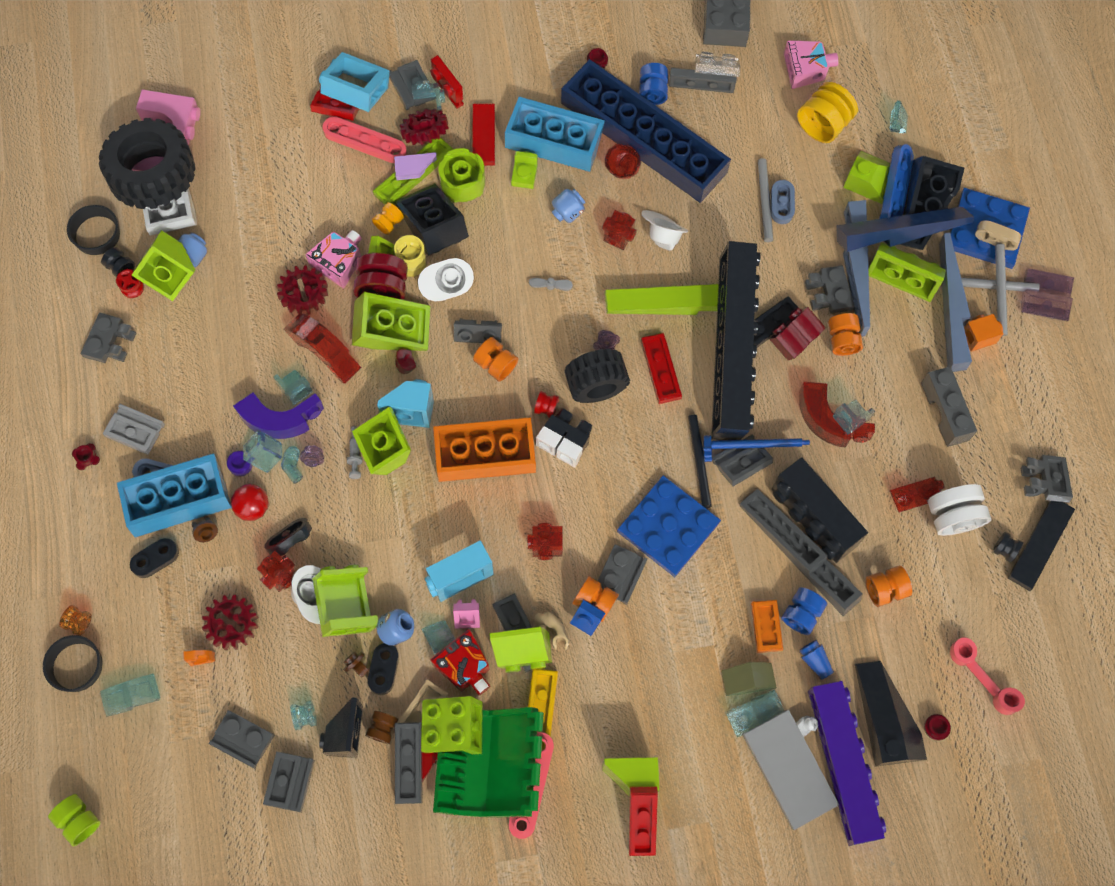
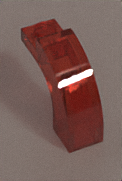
M299 313L283 329L298 346L304 347L316 355L343 384H346L362 368L348 353L347 347L334 334L306 314Z
M803 382L799 390L800 411L805 423L817 437L829 444L846 448L851 439L857 443L870 441L875 433V423L852 422L839 418L828 405V384Z

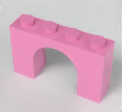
M142 90L136 106L142 121H144V118H151L153 121H156V119L163 120L166 124L171 123L184 134L188 145L190 140H193L195 122L200 118V108L197 106L194 98ZM164 157L143 159L132 170L144 171L158 165Z

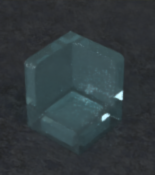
M296 370L283 379L278 374L273 376L277 386L293 406L313 392L307 379L304 376L301 377Z
M854 400L848 405L843 403L839 406L833 418L849 435L870 420L875 410L870 408L865 411L860 403Z
M257 430L244 445L243 460L266 473L282 458V443L260 430Z

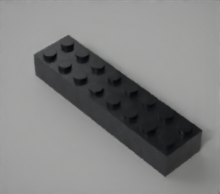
M729 241L719 258L712 439L741 440L754 426V415L751 414V405H754L755 391H752V382L756 378V368L752 366L753 358L757 354V344H753V340L758 330V321H754V315L758 311L759 299L755 298V290L758 289L760 276L756 275V266H759L761 258L760 252H757V243Z

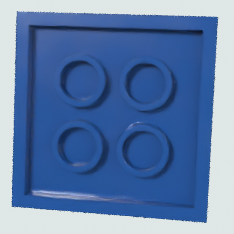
M964 188L958 207H963L972 214L974 222L951 229L950 235L954 251L996 264L995 246L979 240L975 235L981 221H991L1013 229L1023 237L1030 207ZM1021 240L1016 250H1005L1006 268L1013 269L1015 266Z
M662 476L617 529V532L675 578L720 524L721 520L665 476Z

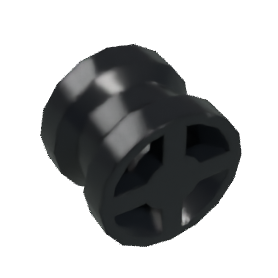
M1004 532L992 552L996 555H1003L1005 560L1011 563L1022 548L1023 542L1019 539H1012L1009 533Z

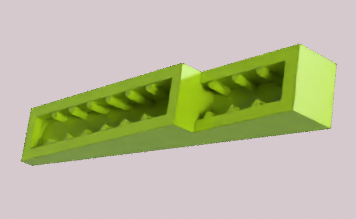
M718 284L605 290L604 292L607 314L697 315L699 311H717Z

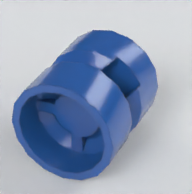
M660 63L643 65L640 68L639 94L654 105L665 103L668 98V68Z
M799 587L792 599L794 605L787 607L781 619L793 630L804 635H810L817 623L815 617H820L828 604L824 598L814 591Z

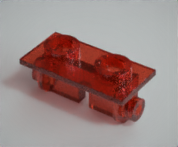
M934 476L892 489L890 493L898 513L928 504L927 500L933 495L940 493L945 486L942 480H937Z

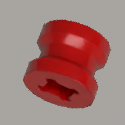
M130 269L123 270L118 274L116 284L125 297L136 298L143 293L144 283L133 277L132 273L134 270Z
M540 391L534 413L538 415L541 413L546 414L548 418L551 415H555L559 396H549L546 392Z

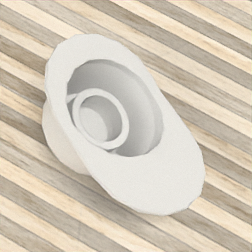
M649 210L641 212L642 216L650 222V238L657 246L663 249L672 250L678 244L682 234L688 232L687 229L660 213Z
M458 258L432 264L424 268L420 273L418 279L419 290L424 297L432 301H443L462 295L472 286L474 280L473 270L467 262Z
M306 565L299 568L293 575L291 597L305 619L309 622L320 624L312 580L320 572V568Z

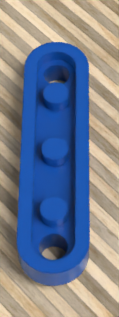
M908 144L898 145L893 150L880 219L903 215L914 159L912 148Z

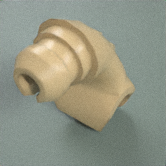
M550 611L537 613L535 615V624L538 626H548V628H552L556 632V636L553 638V648L557 650V642L563 641L566 644L565 650H567L570 642L562 621Z

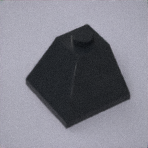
M352 697L326 725L325 733H321L319 748L323 749L322 753L324 755L357 758L363 705L358 698Z

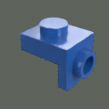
M583 600L570 624L592 636L605 613Z

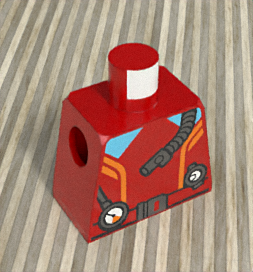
M467 630L430 659L433 667L461 692L471 685L478 696H480L491 687L483 677L490 670L489 664L470 630Z

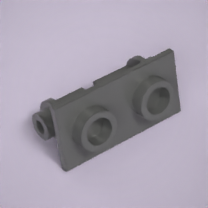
M460 318V321L455 320L454 342L483 343L490 337H494L501 343L502 323H498V320H481V324H477V320H463Z

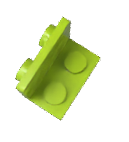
M471 696L423 700L421 751L424 753L464 751L470 754H482V701Z

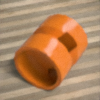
M843 313L829 319V332L833 336L831 338L833 354L847 356L856 354L864 348L862 335L858 333L861 329L858 315Z
M490 337L483 342L473 357L474 362L483 369L488 368V373L498 382L504 380L518 363V357L509 350H503V345L494 337Z
M900 565L887 569L885 574L878 572L866 577V588L870 599L876 607L891 603L893 598L898 601L912 596L910 578L906 570Z
M588 576L572 604L579 608L583 600L605 613L601 620L603 622L619 594L608 587L601 588L600 582Z

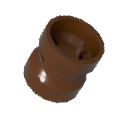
M375 710L372 715V721L375 724H372L367 729L365 736L384 744H390L392 739L390 728L395 727L398 718Z

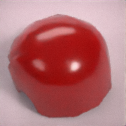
M255 484L242 485L235 490L231 497V508L234 514L243 521H255L263 517L269 507L267 492Z

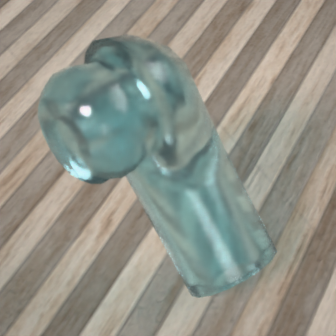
M290 446L283 454L281 468L295 484L303 478V475L296 468L300 450L295 446Z

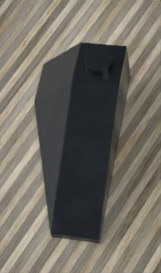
M926 156L914 159L903 215L948 209L951 200L960 190L965 168ZM932 235L900 245L923 250Z
M874 661L855 664L875 767L927 760L922 733L882 662Z

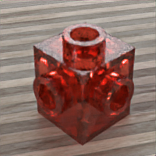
M615 210L612 216H607L603 223V241L624 250L628 242H632L636 235V219L632 218L628 213Z
M539 523L537 526H532V534L527 535L528 549H533V557H538V560H552L553 557H562L563 526H552L551 523Z
M274 551L271 555L265 557L260 566L256 568L262 576L259 580L269 590L274 587L278 592H281L292 585V578L295 574L293 567L295 564L286 555L281 557Z

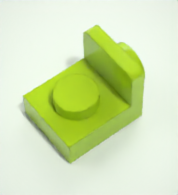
M529 151L515 152L511 186L534 189L538 167L537 154Z
M371 236L368 254L385 253L395 255L394 244L380 236Z

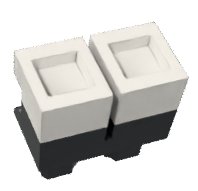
M562 408L556 416L551 415L536 437V446L553 456L557 453L556 457L575 468L583 451L589 445L592 424L581 420L577 428L569 425L573 419V414Z

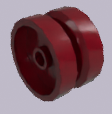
M370 253L358 258L355 271L357 277L354 280L353 289L354 295L357 298L363 292L401 300L405 299V281L407 280L408 266L403 259L385 253Z

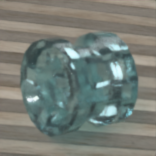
M312 700L306 701L304 705L293 704L290 706L292 722L296 731L301 730L303 726L307 725L311 727L317 726Z

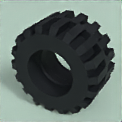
M600 349L585 353L572 360L564 370L572 398L580 403H594L612 398L625 390L630 384V378L622 354L615 349Z

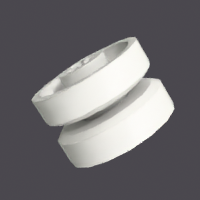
M971 484L954 487L937 493L927 500L931 513L938 515L934 521L938 535L946 536L964 533L982 527L992 520L988 507L980 505L985 500L981 485Z

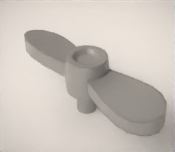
M532 278L529 280V285L534 288L546 287L548 290L556 288L569 291L573 287L572 282L569 280L555 281L553 278L547 280Z

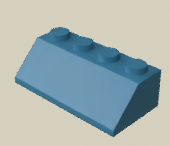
M518 97L505 130V148L519 152L529 151L537 154L539 158L590 172L597 155L605 120Z
M215 454L117 482L126 527L134 537L231 508L227 487Z

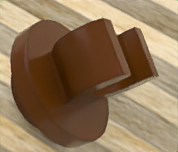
M207 515L204 516L205 521L198 524L195 521L192 522V534L198 542H209L218 533L216 524Z
M353 652L343 662L346 665L343 670L348 672L352 668L362 678L369 671L360 661L365 654L360 652L357 655L356 652Z

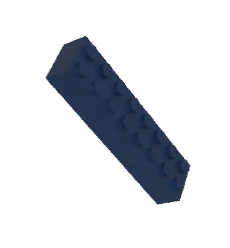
M589 59L561 88L562 105L573 112L605 120L602 131L604 135L699 203L707 197L728 173L731 158Z

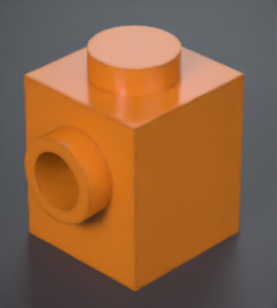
M984 314L978 315L964 327L968 347L971 352L997 344L1003 336L1002 324L997 321L994 314L984 316Z

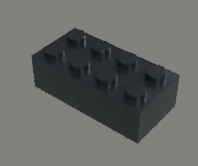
M802 457L779 474L771 489L773 496L779 503H784L789 509V514L793 520L800 522L804 526L807 536L811 540L818 542L822 547L821 550L828 555L827 558L838 563L858 547L869 532Z

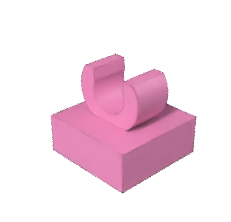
M472 599L471 603H462V600H458L457 604L453 605L455 629L480 628L479 603H476L475 599Z

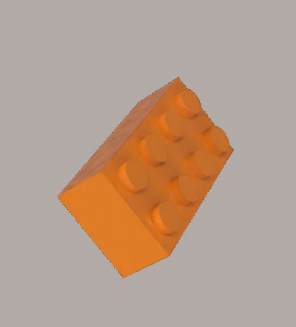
M531 417L433 426L439 482L536 473Z

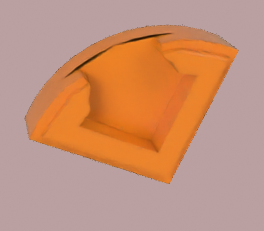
M192 650L183 652L184 661L190 666L216 661L215 652Z

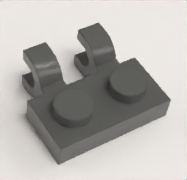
M843 265L821 268L819 273L808 274L809 279L805 280L806 289L811 290L823 287L825 293L814 295L815 300L810 302L812 311L828 307L830 314L853 310L855 305Z
M99 313L80 354L84 358L106 363L108 357L124 362L127 353L122 351L123 348L114 344L116 338L121 337L134 341L137 333L131 330V325L123 324L124 322L121 318Z
M1042 455L1039 460L1027 457V466L1020 468L1021 475L1031 477L1041 474L1042 480L1031 477L1029 479L1030 486L1025 485L1024 487L1025 496L1034 497L1044 494L1045 500L1069 503L1073 498L1066 457Z

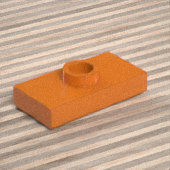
M777 600L751 602L757 653L783 651Z

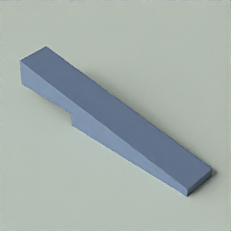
M866 200L850 201L847 203L844 211L846 224L867 221ZM868 246L849 252L844 250L843 252L849 288L855 305L854 312L859 317L861 328L859 333L862 337L866 336L870 328Z
M944 233L939 243L941 268L946 269L942 282L947 367L951 366L952 371L957 372L967 370L972 362L964 326L971 316L950 233Z

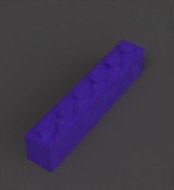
M843 681L814 686L808 691L814 717L818 721V732L835 797L839 803L838 808L848 846L884 839L886 824L883 817H879L877 806H879V799L876 791L871 788L870 780L872 779V773L869 765L865 764L862 755L865 753L863 741L861 738H858L855 728L858 727L855 713H851L849 702H851L850 692L847 687H844Z

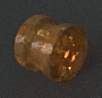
M70 605L63 612L59 627L64 630L70 629L73 634L81 636L89 627L92 614L87 611L81 612L78 607Z

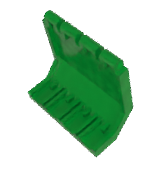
M534 707L482 710V754H470L464 751L438 752L433 813L486 818L532 817V811H538L539 791H533L535 786H540L541 764L535 763V759H541L542 737L537 736V732H543L544 713L538 712V708Z

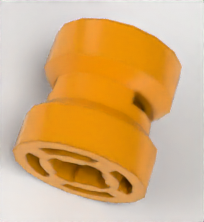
M387 202L383 206L381 214L377 213L372 218V222L382 233L389 235L394 229L393 225L399 224L403 220L404 215L395 205Z

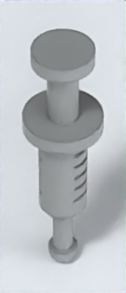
M352 426L351 431L355 430L357 427ZM352 433V438L349 440L350 456L347 458V464L352 465V472L349 473V478L359 479L361 478V473L358 472V465L362 464L363 459L359 456V446Z

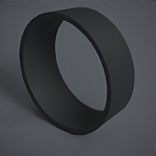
M88 205L80 208L70 217L67 224V235L69 240L83 253L101 255L115 247L120 237V229L115 214L109 208L102 205ZM105 217L116 225L113 236L101 246L86 248L79 246L77 243L76 234L78 228L90 218Z
M79 635L66 636L54 642L47 650L43 660V673L47 682L58 690L66 692L83 691L92 686L99 678L103 665L102 657L95 644L89 639ZM74 644L88 645L97 654V667L93 676L80 687L73 689L63 687L58 683L54 675V663L57 656L68 646Z

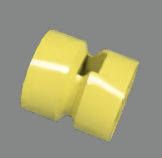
M413 235L399 238L394 245L395 256L407 263L408 277L420 275L424 268H426L423 242Z

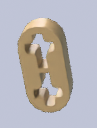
M981 221L975 233L979 240L994 246L1004 244L1005 250H1016L1022 237L1019 232L991 221Z

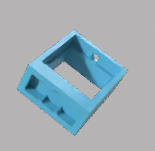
M341 52L336 59L331 61L330 66L320 74L321 94L369 112L388 89L390 70ZM345 73L368 82V84L363 88L338 77Z
M480 540L427 567L428 576L424 579L432 597L437 596L440 602L493 576V564Z

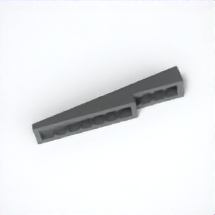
M756 489L740 503V507L842 616H845L861 601L863 593L827 560L828 555L760 490Z

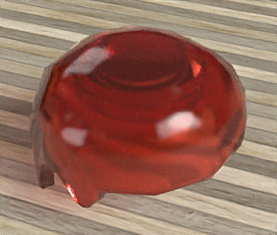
M615 144L606 153L605 167L616 178L630 179L639 172L641 156L632 146Z

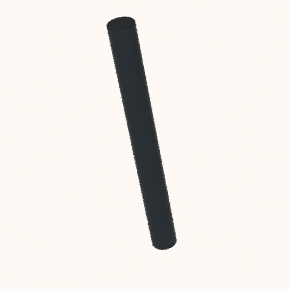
M693 414L688 416L701 502L703 507L711 508L712 503L698 417Z

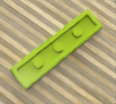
M441 137L439 140L432 139V143H428L416 153H436L437 158L435 162H432L425 169V173L420 178L397 180L396 172H394L373 190V195L384 205L387 202L394 205L395 201L405 196L436 169L444 159V155L453 150V148Z

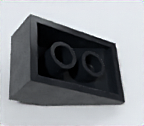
M436 184L395 201L397 208L404 215V220L412 234L423 242L428 256L469 237L463 214Z

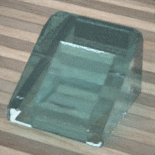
M897 100L891 112L889 130L890 132L904 134L907 130L908 115L901 101Z
M445 620L421 629L434 654L440 652L455 640Z

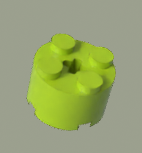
M465 148L453 149L447 152L438 168L443 193L454 203L468 202L480 197L485 187V170L482 158L477 153L469 152V149Z

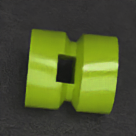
M77 794L70 795L62 800L48 815L49 820L56 828L64 829L62 835L72 847L77 846L90 837L101 823L91 810L85 811L86 805Z

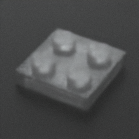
M701 52L700 55H695L694 64L695 72L739 77L741 67L739 59L735 58L736 56L732 54H723L722 57L714 56V53Z

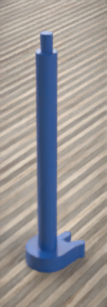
M704 435L705 462H712V449L802 447V445H810V440L795 438L712 441L711 435Z

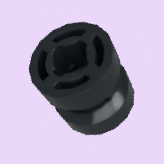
M113 247L106 251L101 259L102 265L106 269L112 270L116 278L123 270H134L135 268L134 261L129 257H124V253L118 247Z

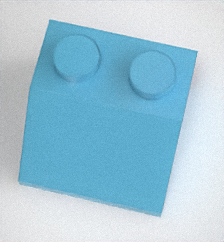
M419 379L405 381L378 400L379 413L388 407H392L400 425L430 428L434 405L430 383Z

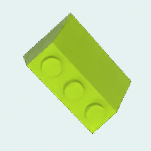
M882 242L868 269L870 277L928 302H931L946 273V269L941 268L936 263H929L918 258L915 254L903 252L895 246L889 247Z

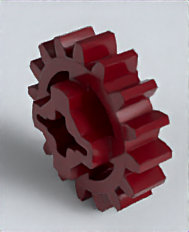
M426 108L423 112L418 110L416 114H409V119H403V124H400L403 140L405 139L406 143L412 142V145L417 143L424 145L426 141L432 143V139L439 140L440 135H445L446 130L449 129L446 114H443L442 110L437 112L436 108L432 110Z

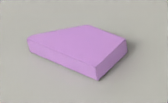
M436 153L395 156L396 179L420 178L425 173V169L437 160Z

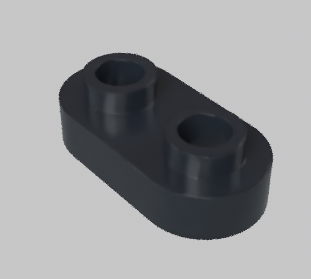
M299 518L266 541L264 548L272 557L283 556L296 543L306 540L310 536L312 527L306 518Z
M162 538L136 553L130 560V569L137 577L148 578L176 561L179 556V548L173 540ZM163 547H168V551L164 554H161V549ZM146 560V564L143 567L138 566L140 561Z
M382 643L373 652L368 686L377 695L388 694L393 689L399 662V653L394 645ZM389 652L390 657L384 660L381 658V654ZM378 677L385 678V682L382 685L376 684Z

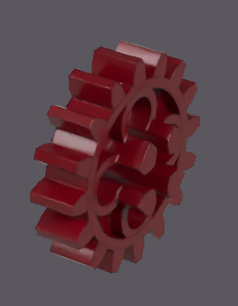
M304 265L303 270H299L298 266H295L294 272L287 269L288 276H280L282 284H277L276 286L279 291L277 296L281 300L283 308L287 307L290 313L296 309L298 315H301L304 310L309 315L312 308L318 311V304H325L324 297L328 296V290L326 289L328 284L324 280L322 272L317 274L315 267L309 271L307 265ZM300 278L302 279L304 290L308 298L307 302L303 301L301 295V290L297 281Z
M233 594L231 600L226 595H223L222 602L220 603L214 599L213 603L215 606L213 608L206 607L209 615L202 616V620L207 622L206 625L202 626V630L209 632L205 636L208 641L213 640L212 644L215 647H219L222 643V648L225 651L228 650L229 645L238 650V643L240 642L245 646L248 645L246 638H254L255 635L251 630L258 629L259 627L257 623L253 622L259 616L257 613H251L255 607L252 604L247 605L248 600L244 597L239 601L236 594ZM241 608V613L234 614V610ZM223 613L228 620H234L240 627L245 625L244 630L238 632L233 625H227L221 618L216 619L217 614ZM221 631H227L225 636H219Z

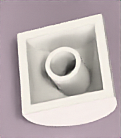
M189 188L186 192L183 191L181 193L182 196L178 200L173 199L170 201L169 205L164 206L162 204L156 209H150V207L143 209L146 230L150 236L159 234L161 230L169 232L197 225L196 213Z

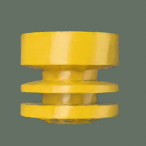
M825 82L798 109L797 118L802 129L810 137L821 143H831L843 131V128L856 117L858 106L854 97L847 89L834 82Z

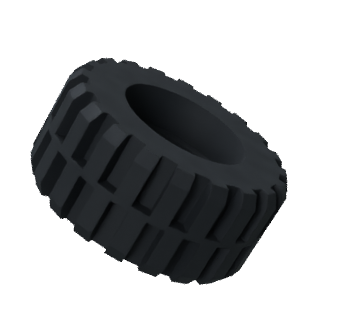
M144 118V121L136 119L132 120L128 125L124 123L119 126V130L109 134V140L105 139L102 145L103 150L99 152V167L111 192L119 201L124 202L125 205L130 207L135 205L138 209H145V207L156 209L162 204L164 206L169 205L173 199L178 200L182 196L181 193L183 191L186 192L190 187L189 182L192 183L195 176L194 171L196 170L194 158L184 134L173 124H166L165 121L156 119V121H153L151 118ZM164 157L158 165L144 171L132 170L143 159Z

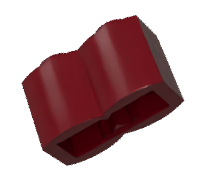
M809 307L803 309L796 308L789 314L790 320L786 324L781 323L772 331L774 335L770 341L788 361L795 359L826 328Z

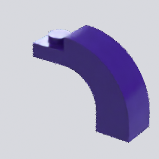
M254 392L233 405L239 417L252 431L273 439L293 438L309 431L310 429L306 421L317 418L321 411L324 410L322 402L316 393L293 409L282 412L266 408Z

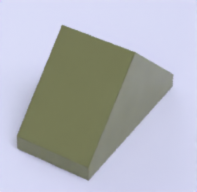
M748 662L721 671L726 696L777 688L772 663Z

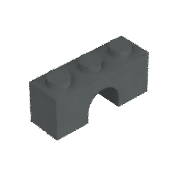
M951 366L928 372L921 384L929 404L936 403L939 407L941 422L938 426L946 446L949 447L970 441L976 434L977 429Z

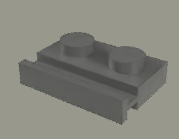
M418 60L397 67V70L393 72L390 70L389 78L406 111L409 110V107L414 105L416 107L436 99L435 93Z
M751 434L750 436L746 437V438L743 439V440H756V439H755V436H754L753 434ZM731 448L712 457L713 464L717 465L719 471L732 487L773 463V457L765 448Z
M615 544L598 579V582L601 583V588L608 587L619 594L616 601H621L627 605L646 565L647 558H642L636 553Z
M228 710L209 744L256 769L260 758L263 757L275 735Z
M276 751L263 805L302 813L315 760Z

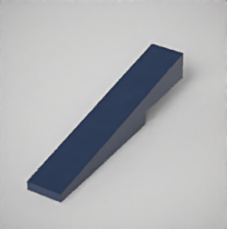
M956 207L836 225L837 242L847 252L882 241L889 247L972 223L974 222V216L965 208Z

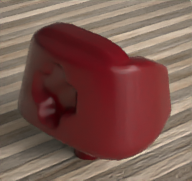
M399 349L396 352L395 365L400 373L408 374L416 368L412 352L408 349Z

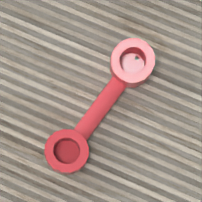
M966 637L960 638L952 644L950 648L952 660L957 665L967 666L993 696V705L998 712L1004 715H1012L1024 707L1025 699L1020 691L1011 687L1001 690L975 661L977 647L971 639Z

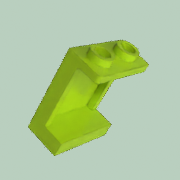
M349 565L344 567V569H335L334 566H328L320 569V572L312 578L322 637L369 633L376 628L378 616H371L364 576L368 573V567L359 568V565Z

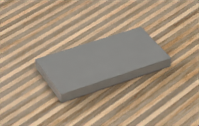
M785 710L742 734L792 830H796L839 805L789 710Z

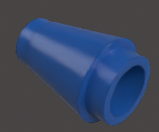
M817 640L812 641L799 650L803 661L821 680L834 673L823 645L819 644Z

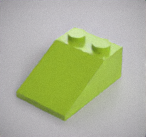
M363 292L354 301L351 345L377 350L408 349L427 351L430 306Z

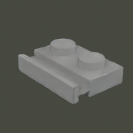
M119 404L117 413H114L103 435L106 438L149 455L160 435L161 428H164L165 424L163 421Z

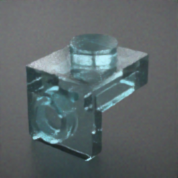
M418 81L416 85H412L413 99L435 97L437 110H442L441 103H445L444 89H439L438 83Z

